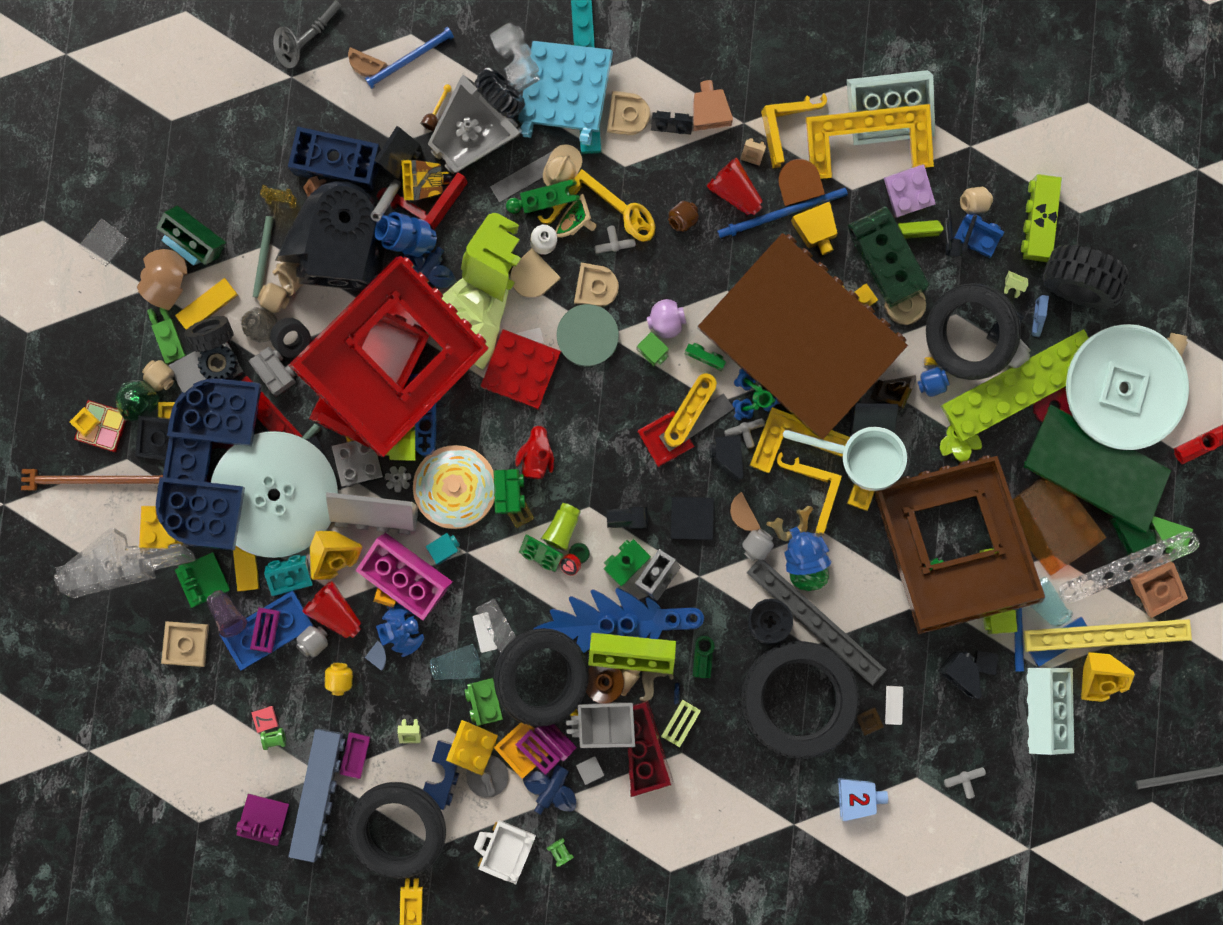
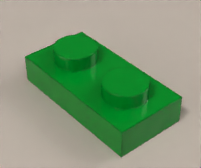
M697 343L693 345L688 344L685 355L722 372L726 363L722 355L716 352L710 354L704 351L705 348Z

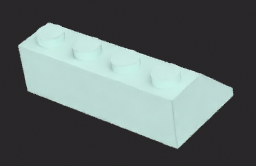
M1028 668L1027 703L1029 716L1027 723L1029 726V754L1055 755L1074 753L1073 668Z

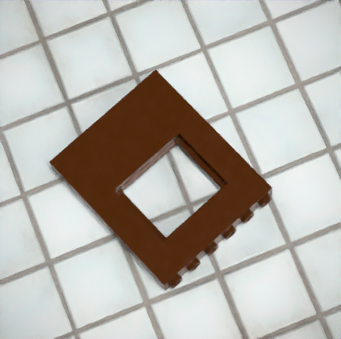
M983 456L978 459L979 461H964L959 463L958 466H944L935 472L924 471L912 478L904 476L899 478L892 486L874 492L918 634L1039 604L1045 599V594L998 456ZM976 496L994 549L931 565L914 512Z

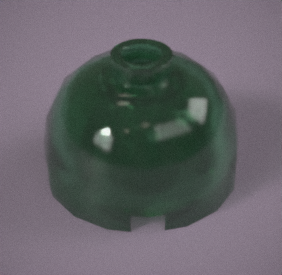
M142 380L125 382L115 396L116 408L126 421L138 420V416L147 410L150 414L159 402L157 392L147 382Z

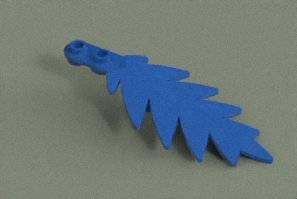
M616 588L615 592L623 607L622 609L612 599L592 589L590 592L599 611L588 603L570 596L569 601L576 616L561 610L551 609L550 613L554 621L541 624L534 629L547 628L557 630L572 639L578 636L577 644L585 653L590 649L591 633L626 635L639 638H647L650 634V639H658L662 630L699 628L704 622V615L698 608L661 609L650 597L646 598V606L630 593ZM692 614L697 616V621L691 620ZM671 615L677 618L676 622L670 620Z

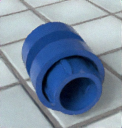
M392 212L388 216L383 215L377 221L375 227V237L381 240L384 248L396 252L402 251L404 254L419 257L424 253H430L434 249L437 240L436 232L431 229L427 221L414 217L410 218L397 212Z

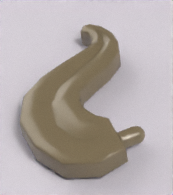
M642 671L645 696L640 697V701H648L653 697V680L656 677L668 675L672 680L674 676L666 673Z

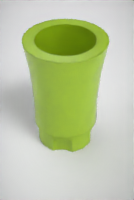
M562 503L560 510L557 511L548 529L540 539L559 550L567 551L581 511L569 504Z

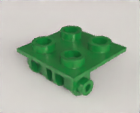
M525 534L519 553L525 559L533 560L539 563L545 570H552L553 572H556L560 560L564 557L561 552Z
M214 552L188 564H182L178 566L179 568L175 569L191 608L230 591Z

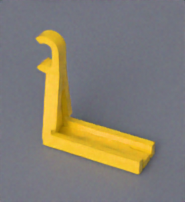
M825 93L820 97L822 103L812 104L809 100L810 97L806 96L803 102L773 104L763 108L761 114L772 168L781 167V163L785 162L776 118L822 109L827 103Z
M581 169L574 178L577 184L570 187L569 193L576 195L582 188L581 183H584L621 214H624L627 205ZM568 203L550 207L554 209L553 214L548 219L538 216L539 220L543 224H551Z
M780 452L777 457V463L781 468L826 483L828 480L831 481L815 532L824 535L842 476L799 464V457L795 459L794 465L782 463L781 458L783 454Z

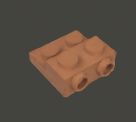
M1156 559L1152 562L1153 566L1147 569L1139 568L1134 571V576L1130 577L1136 595L1141 598L1146 613L1151 618L1188 599L1176 567L1168 559Z

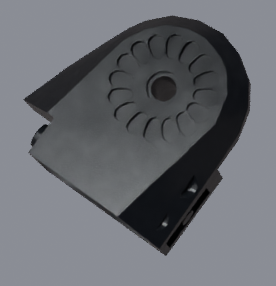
M334 181L321 185L310 194L293 220L275 261L300 264L296 268V277H299V284L363 291L378 276L380 240L375 237L377 221L371 218V213L377 205L372 196L361 187L350 182Z

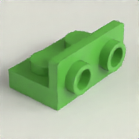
M491 678L467 684L468 689H465L467 702L471 701L473 710H470L472 723L476 722L477 726L503 720L494 688V679Z

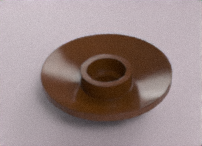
M591 666L588 669L589 679L586 693L593 701L597 703H611L619 698L625 684L621 669ZM606 678L610 681L608 686L604 684Z

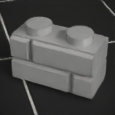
M267 347L251 358L249 362L271 393L276 397L296 383L293 379L295 373L289 366L285 367L282 364L281 360L284 358L276 349L273 351L270 347Z

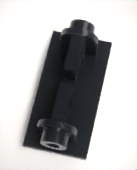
M659 110L652 112L651 131L691 135L693 116H689L688 113H675V117L670 118L671 112Z

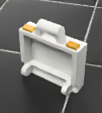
M499 820L495 822L492 829L494 833H479L474 849L484 857L480 859L478 867L481 871L517 884L536 835ZM487 837H489L491 840L485 851L482 848Z

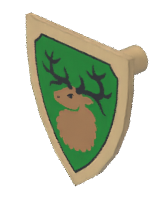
M581 194L580 200L574 201L562 216L555 230L557 238L574 235L582 226L591 231L596 228V224L590 220L591 216L584 194Z

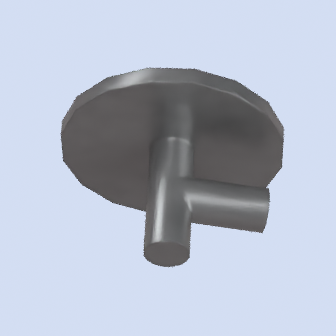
M490 755L483 775L467 770V784L470 790L478 796L484 798L494 797L500 794L506 787L508 770L503 761L498 757Z

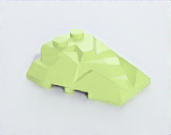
M462 278L442 294V299L447 304H452L458 311L456 314L461 319H466L472 325L471 330L475 334L479 333L487 341L485 344L489 349L473 364L484 371L496 348L495 344L499 335L500 323L509 290L506 289L504 300L501 302L467 283Z

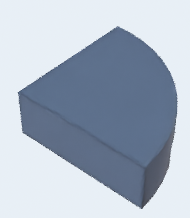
M377 641L365 658L377 668L383 670L386 664V652L381 642Z

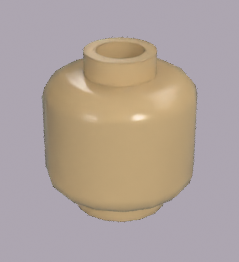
M985 187L966 189L960 198L961 208L970 215L986 213L993 202L992 194Z
M268 283L267 286L263 285L257 300L260 301V307L273 313H278L281 308L286 309L290 298L286 297L287 290L274 283Z
M152 360L142 371L144 374L143 380L155 391L168 390L174 384V371L161 360Z

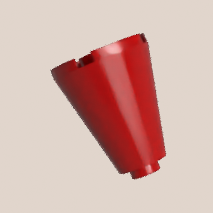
M737 158L729 162L715 177L716 179H712L706 186L746 215L750 213L755 215L762 208L760 205L762 199Z
M332 581L322 587L315 594L312 601H309L302 610L305 615L345 638L349 636L353 638L361 630L359 627L361 622Z

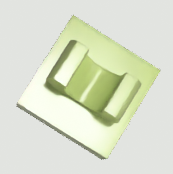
M1009 271L1005 278L1006 286L1004 293L1007 294L1010 288H1015L1014 297L1018 298L1020 291H1026L1028 279Z
M406 719L402 720V726H398L399 743H421V732L417 719H414L413 726H407Z

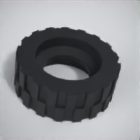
M216 316L201 320L185 330L184 336L191 351L203 352L227 343V341L232 339L234 333L227 317Z

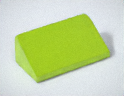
M937 220L898 224L900 239L939 236L943 231V226Z

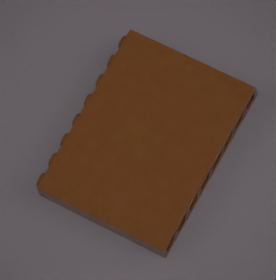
M782 233L697 326V329L759 385L770 392L779 403L819 439L823 440L907 348L908 345L905 343L907 339L899 332L895 334L890 329L891 325L885 319H878L874 315L875 311L872 307L859 302L860 297L852 290L848 292L843 287L844 283L837 276H830L825 265L821 262L816 263L811 259L813 255L805 248L801 250L796 245L797 241L790 234L785 235Z

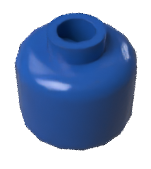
M939 367L922 372L920 375L921 380L917 381L921 393L926 392L928 397L945 393L947 386L950 385L945 370L941 371Z

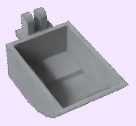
M633 703L578 705V716H571V720L566 721V725H572V729H567V734L580 738V748L635 747Z

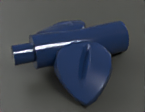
M437 246L435 252H430L427 258L424 254L419 257L404 255L414 264L412 268L417 273L421 272L429 280L427 283L430 282L434 287L446 288L456 282L452 271L446 266L440 265L443 261L441 256L445 251Z
M556 765L551 778L542 771L531 772L523 778L525 787L532 794L539 795L535 801L538 803L534 809L535 812L541 815L545 808L548 809L552 802L559 810H575V793L571 788L563 786L569 774L568 770Z

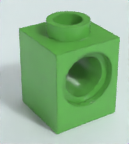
M652 332L636 347V350L653 366L657 363L661 365L669 357L667 355L669 348Z

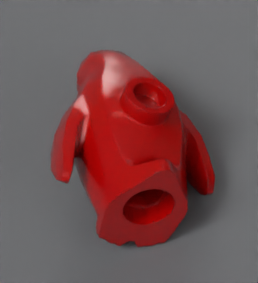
M534 426L532 428L528 441L519 449L515 458V465L517 467L522 461L521 474L525 478L542 480L547 466L550 473H552L554 468L553 452L550 448L547 431L542 426Z

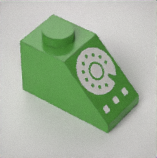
M1153 516L1149 528L1154 531L1156 535L1155 541L1159 548L1165 549V553L1172 556L1186 553L1193 529Z

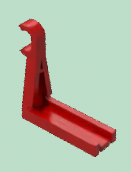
M458 172L428 215H426L424 210L404 200L398 194L395 195L391 207L392 209H395L397 206L401 207L415 218L427 221L431 229L435 230L468 182L465 176ZM383 188L378 192V200L382 198L387 188Z

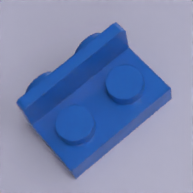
M967 214L963 218L953 239H961V244H963L972 217L976 214ZM976 215L977 218L968 242V248L990 258L1004 231L1000 230L1001 228L994 223L988 224L982 221L980 216Z

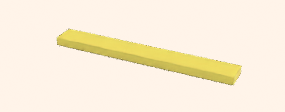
M1190 619L1023 631L1025 652L1192 640Z

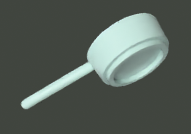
M864 428L852 435L845 446L789 430L783 432L784 438L843 454V463L849 478L854 484L865 490L879 491L892 486L901 477L906 468L907 452L903 442L895 433L885 428Z

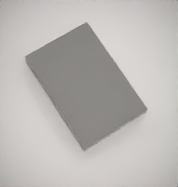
M228 342L225 343V344H222L223 346H226V347H228L230 350H232L231 347L229 346ZM194 351L168 365L174 371V377L184 393L194 386V383L206 379L200 373L197 365L199 364L198 357H201L200 352ZM217 358L212 364L219 369L222 367L223 361ZM236 360L238 363V367H236L237 372L232 375L234 376L232 379L244 373L238 360Z

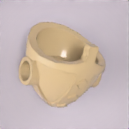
M289 262L277 263L276 269L272 273L275 276L278 274L281 286L287 290V295L291 296L304 285L299 284V277H296V268L300 264Z

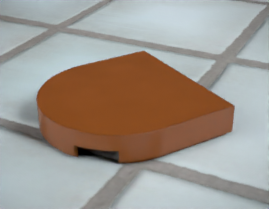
M794 159L786 163L779 174V186L785 206L825 194L818 169L810 161Z

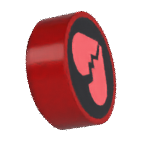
M566 554L560 560V568L567 575L573 576L581 569L580 560L573 554Z

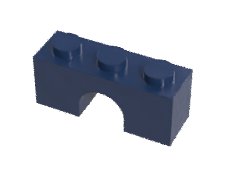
M438 740L432 762L443 766L445 777L439 783L426 781L423 790L437 802L441 810H444L446 805H451L454 795L450 793L452 785H457L460 773L456 772L457 765L446 761L452 743Z

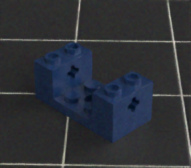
M297 127L288 168L296 176L312 178L314 174L350 181V183L361 187L363 190L373 192L379 170L375 159L381 148L376 143ZM333 151L339 153V158L336 161L328 159V155Z

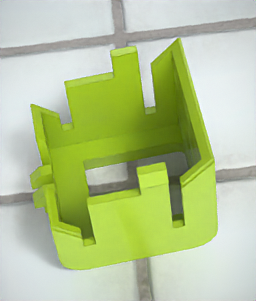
M491 213L486 217L469 242L463 255L461 270H463L462 277L467 283L503 302L506 289L511 290L515 284L514 281L509 279L508 273L521 260L519 256L511 253L520 239L508 232L517 234L519 225L498 213Z

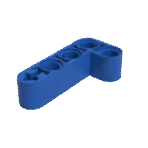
M410 374L408 380L411 382L418 374ZM436 404L415 424V448L423 457L430 456L436 450ZM424 421L431 422V428L428 431H422L420 428ZM420 435L426 436L427 444L431 446L430 448H427V452H424V450L420 448L425 444V439L423 437H420Z

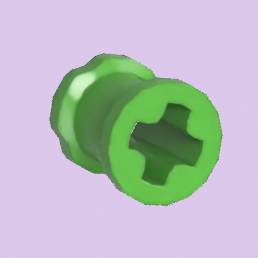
M283 728L269 733L265 731L260 733L264 751L268 750L269 747L286 746Z
M563 838L547 847V850L552 852L557 861V867L574 858L566 849Z

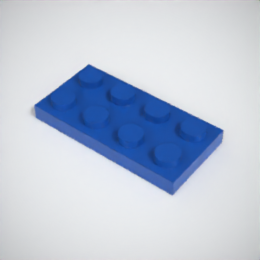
M294 591L264 607L265 609L281 611L272 652L296 639L307 627L314 626L310 617L302 612L304 607ZM257 612L220 633L240 671L270 654L250 649ZM263 613L256 646H260L266 613ZM271 614L265 648L268 647L274 614Z

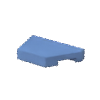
M1041 295L1036 299L1031 333L1034 337H1040L1047 315L1049 296Z

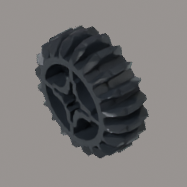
M486 68L477 76L475 86L492 108L507 118H514L516 115H519L525 106V101L521 93L518 92V89L514 87L508 78H505L493 68Z

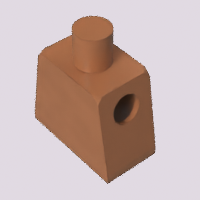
M711 80L702 81L700 83L701 92L695 93L693 99V131L732 126L733 117L724 91L722 89L714 90Z

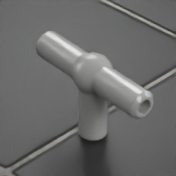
M609 226L607 231L610 243L595 245L594 249L596 254L609 251L617 252L620 249L635 247L636 242L635 239L618 241L615 226Z
M761 418L749 423L743 422L739 426L725 430V437L742 434L746 447L748 449L752 448L755 445L750 431L765 426V421Z
M983 767L969 772L964 771L957 776L945 779L944 784L948 788L962 783L966 798L971 799L975 795L970 780L984 776L986 771Z

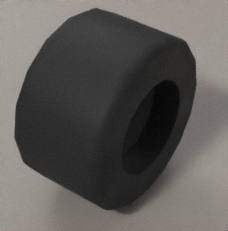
M284 318L273 325L270 332V340L272 346L282 356L296 358L311 343V335L309 330L299 320ZM296 331L298 334L297 339L291 344H285L283 341L285 335L288 332Z

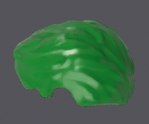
M828 568L806 575L790 573V580L793 585L805 591L819 590L828 583L829 579Z

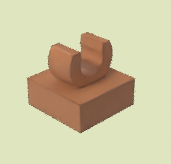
M317 176L309 178L303 187L307 196L309 197L312 192L325 184L326 180H319Z

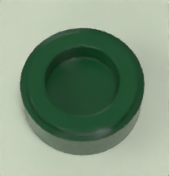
M575 543L570 547L569 554L578 557L581 564L588 560L590 551L585 544Z

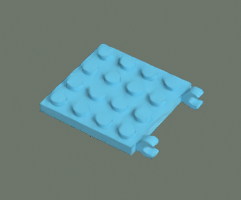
M533 41L522 96L525 106L519 113L518 118L519 122L523 123L521 126L523 137L531 138L533 125L538 124L582 130L580 141L584 145H591L592 132H599L613 51L610 49Z

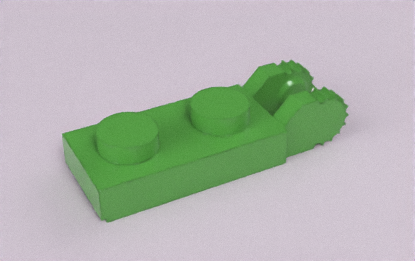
M151 308L147 310V313L153 324L151 326L165 364H171L185 357L184 348L168 310L160 308L165 321L158 323L156 313Z

